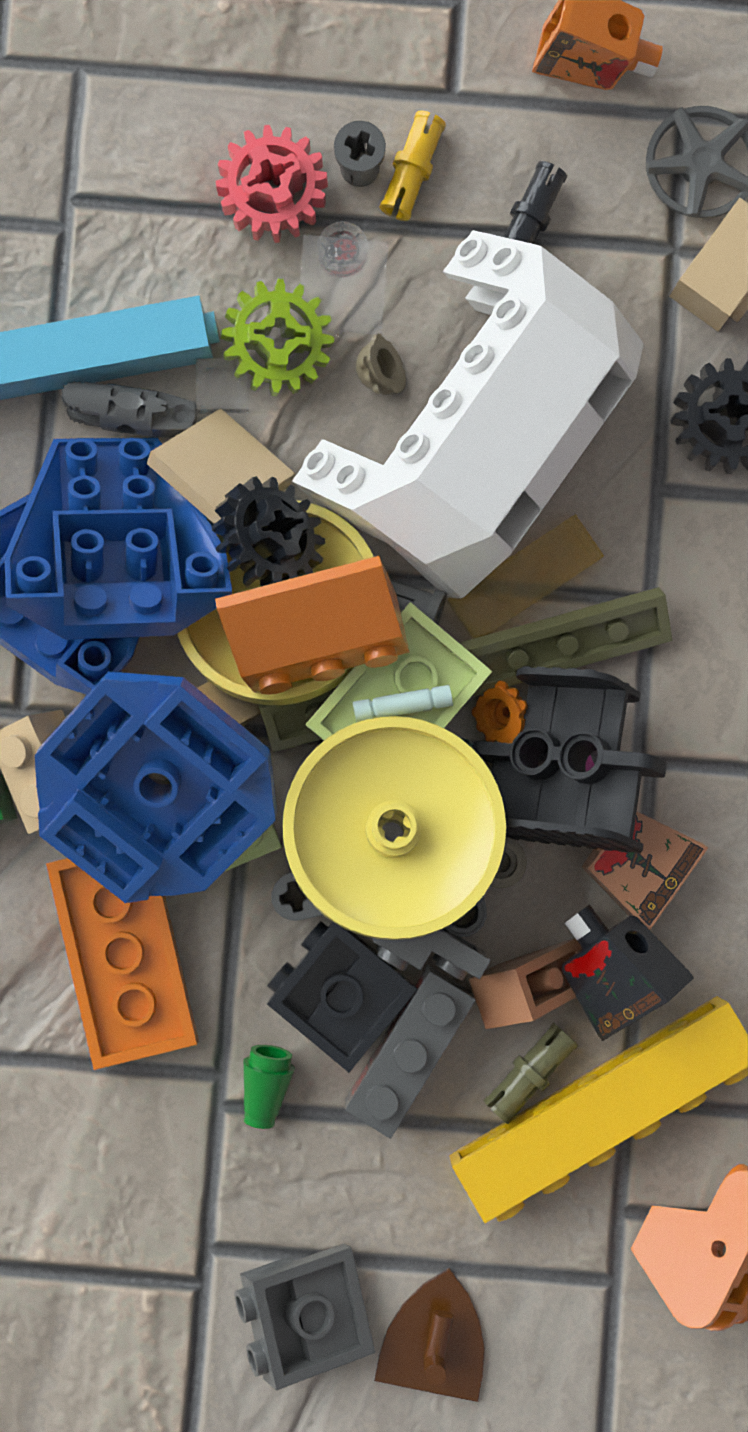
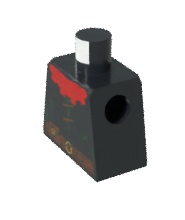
M589 904L564 922L582 948L562 964V972L602 1041L668 1003L694 979L690 971L636 916L629 915L608 929Z

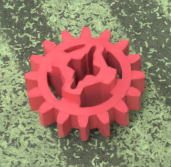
M264 125L263 137L258 139L255 138L250 130L244 132L246 145L242 148L232 142L228 145L229 156L232 161L219 160L218 162L219 173L224 178L216 181L218 196L225 197L221 201L223 213L225 216L235 213L233 221L235 229L238 231L246 228L248 224L251 225L254 240L259 241L265 230L271 231L274 242L279 243L281 230L288 229L297 238L300 236V221L303 220L312 226L316 223V213L312 207L325 208L326 196L321 190L328 187L327 172L319 171L323 167L322 155L320 152L309 155L311 150L310 139L306 136L297 143L292 142V131L289 127L283 130L280 137H275L270 125ZM250 164L249 174L240 179L243 171ZM268 180H272L276 186H280L272 189L271 185L268 182H265ZM306 182L305 191L301 199L294 204L293 198L295 193L302 190L303 183Z

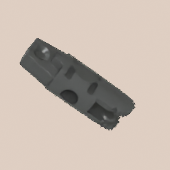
M81 381L68 382L67 385H63L64 389L61 390V398L65 407L67 406L66 411L70 420H73L74 423L78 422L88 426L101 427L102 430L146 437L173 438L196 424L197 421L196 402L156 390L110 383L106 385L90 382L81 383Z

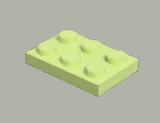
M410 602L401 612L410 652L398 655L397 661L383 667L371 668L367 667L366 664L355 666L305 725L324 741L337 731L356 723L353 707L354 701L365 699L372 701L376 697L427 688L431 690L433 687L449 685L453 706L438 709L433 707L431 710L397 716L424 720L445 728L492 671Z

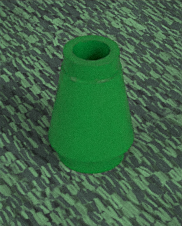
M255 1045L251 1047L250 1055L244 1058L245 1114L243 1121L245 1124L259 1129H270L275 1126L276 1117L295 1071L294 1065L291 1064L292 1053L288 1050L273 1045Z

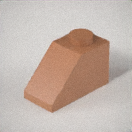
M576 938L499 963L485 970L480 980L474 976L469 978L485 1029L534 1021L576 998L562 972V964L581 949V945Z

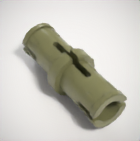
M553 1022L546 1033L524 1057L518 1055L512 1063L515 1067L490 1095L486 1096L483 1100L488 1107H492L491 1110L505 1123L509 1124L512 1118L538 1089L544 1091L550 1085L547 1079L579 1045Z

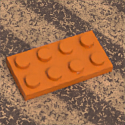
M68 858L46 863L93 1070L197 1045L199 1038L165 896H149L148 900L124 903Z

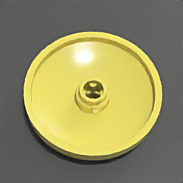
M391 716L367 719L349 725L324 740L305 759L297 771L288 791L283 813V841L286 857L291 872L307 899L325 917L337 925L366 937L384 940H405L423 937L451 925L476 905L491 885L499 869L506 840V818L503 800L491 771L481 757L466 742L452 732L436 724L410 717ZM387 823H396L402 828L403 836H398L395 841H389L384 837L385 831L382 828Z

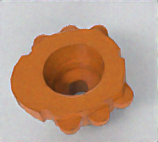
M501 680L496 683L494 688L488 689L484 692L483 696L479 697L476 707L471 712L477 720V730L485 734L487 742H495L497 740L501 743H512L515 737L524 729L526 721L524 714L528 704L520 697L518 689H509L508 684Z

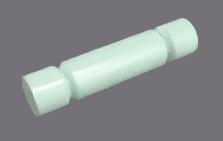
M449 685L433 687L431 690L427 688L376 697L372 701L365 699L353 702L356 723L373 719L374 717L399 716L431 710L433 707L438 709L453 706Z

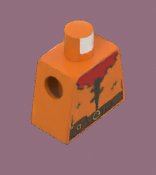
M558 0L543 24L532 72L590 87L610 90L614 88L627 70L652 78L660 63L663 47L640 39L645 17L641 9L621 0Z

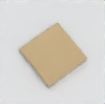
M221 408L150 451L147 465L214 524L221 519L215 512L216 506L226 499L224 495L239 483L243 485L252 477L257 476L263 484L270 477H275L279 490L283 491L291 485L295 475L289 467Z

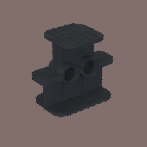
M530 666L519 668L516 678L529 685L526 700L528 707L524 714L526 721L523 731L515 737L512 743L474 741L473 750L482 760L493 763L491 773L498 785L503 800L506 818V837L515 840L522 839L527 842L538 841L545 844L554 843L580 848L583 846L589 849L600 848L607 851L617 850L625 853L643 852L644 844L633 839L642 776L664 778L667 763L650 754L620 751L627 703L639 702L641 693L631 687L629 683H625L613 675L597 672L593 669L579 670L577 668L562 669L561 667L546 668L539 666L536 668H531ZM548 748L546 761L538 767L540 754ZM597 751L598 758L595 765L586 771L588 757Z

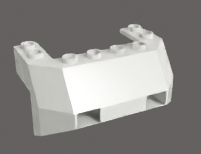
M474 230L458 246L455 256L443 273L449 279L474 285L465 299L476 311L491 316L472 343L464 349L459 361L441 386L431 395L428 404L411 428L400 438L384 465H381L322 439L316 449L305 458L303 467L292 480L319 506L336 513L353 527L389 544L438 590L446 592L447 598L461 599L511 555L636 379L644 344L613 301L542 246Z

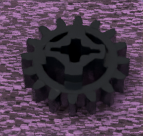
M726 358L720 365L719 372L709 362L700 370V378L691 374L683 385L687 392H679L674 398L673 404L683 409V411L675 413L670 421L672 425L683 426L684 429L675 439L677 445L688 442L693 448L687 457L690 461L700 455L706 457V471L710 472L718 462H722L725 473L732 474L737 469L739 461L748 470V445L742 447V442L745 440V431H748V361L738 371L734 370L732 359ZM715 387V392L712 395L713 402H704L702 406H697L700 396L705 391ZM724 408L727 409L729 417H737V422L734 425H730L729 417L720 416V412ZM702 432H704L713 442H715V444L712 443L711 441H709V440L703 435Z
M255 476L243 485L239 483L224 495L226 499L216 506L215 512L221 519L212 525V531L222 535L224 541L215 547L217 553L230 554L232 560L226 567L229 572L235 571L238 568L245 572L243 576L244 585L249 586L256 580H260V587L311 574L313 573L312 569L322 563L323 557L316 550L326 544L325 538L314 534V528L322 523L321 519L308 516L306 510L311 502L305 499L298 503L294 499L295 487L293 485H289L281 491L275 477H270L262 484L259 478Z

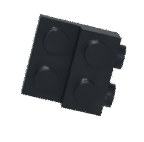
M320 920L301 943V946L308 951L296 967L286 962L268 983L267 987L274 993L269 998L267 1005L350 1073L417 991V987L385 960L380 958L376 951L355 933L334 922L327 926Z

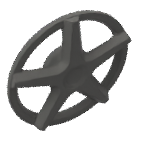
M693 106L685 109L681 107L667 117L652 135L646 153L647 176L658 198L672 210L693 218L718 217L729 213L739 198L745 201L748 197V176L729 165L725 161L724 156L740 137L748 150L747 121L739 119L726 110L712 106ZM691 118H713L724 122L729 127L712 140L706 141L702 138ZM676 124L685 145V151L679 155L655 160L656 149L661 138ZM682 174L689 183L687 207L669 197L661 187L657 175ZM715 180L724 182L741 191L732 201L721 207L702 210L709 184Z

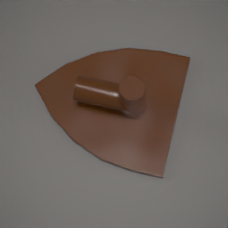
M450 1268L423 1283L401 1305L387 1328L379 1353L374 1381L478 1402L483 1378L485 1351L480 1320L468 1292Z

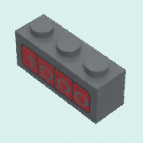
M429 965L426 966L415 984L417 991L396 1015L345 1098L346 1112L389 1139L392 1138L476 1001L471 991Z

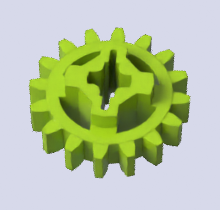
M278 278L274 290L268 291L261 280L256 282L254 287V298L244 291L238 294L237 302L242 309L241 311L235 308H228L225 314V318L234 324V327H227L221 331L220 339L233 342V346L224 352L223 357L225 360L237 359L240 364L234 373L237 379L247 373L253 377L251 390L256 391L265 382L269 383L271 396H277L282 384L286 383L288 389L294 394L300 390V377H303L305 381L311 384L318 378L317 372L312 365L326 367L329 363L330 358L321 351V348L331 347L334 343V337L322 334V329L327 327L332 319L330 315L317 316L315 313L321 302L319 297H315L309 302L302 299L304 285L299 284L293 293L285 291L284 279ZM268 306L267 316L261 322L245 324L253 312ZM290 308L304 319L307 326L300 325L290 314ZM273 327L280 328L281 337L289 338L281 349L274 348V340L265 337L269 336ZM247 350H255L265 361V368L257 364ZM304 351L309 352L302 364L286 371L288 358L292 354H303Z

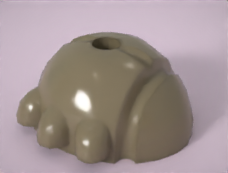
M380 333L374 335L370 343L363 347L357 356L356 372L359 380L376 394L383 395L400 393L406 386V374L402 367L403 363L400 355L391 342L382 337Z

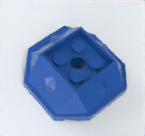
M108 671L42 743L35 754L36 787L40 808L38 812L39 836L124 903L148 900L149 896H176L205 891L276 821L278 810L270 749L184 677ZM148 774H162L171 783L158 784Z

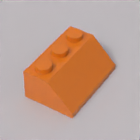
M380 556L215 599L217 611L240 676L253 692L260 691L261 694L266 695L281 693L289 690L292 687V683L308 678H313L315 681L332 680L342 676L345 673L344 669L363 664L371 668L383 667L397 661L398 655L410 652L397 595Z

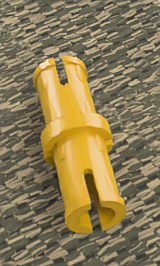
M421 110L415 113L414 122L404 149L398 151L392 165L395 172L384 199L379 206L383 213L391 217L397 199L401 198L402 201L395 218L397 220L408 221L411 218L412 209L423 181H428L432 173L433 165L430 161L441 134L446 127L445 121L435 114L429 132L425 134L424 130L430 115L428 111Z

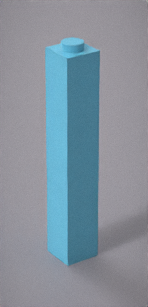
M193 296L0 332V400L64 389L63 385L73 381L97 383L214 361L211 344L220 342L214 311L205 313L200 296Z

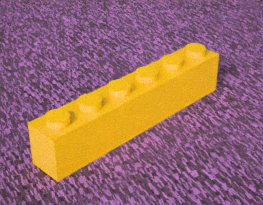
M716 996L517 1114L509 1124L505 1122L450 1154L452 1168L484 1224L494 1218L501 1222L513 1217L524 1208L525 1204L523 1201L537 1192L542 1191L543 1194H549L560 1189L570 1180L569 1173L586 1163L589 1167H594L605 1162L615 1154L616 1149L614 1146L631 1136L638 1140L652 1134L661 1126V1118L676 1109L680 1113L694 1109L706 1100L705 1092L722 1082L724 1085H732L747 1077L748 1034L729 1002Z

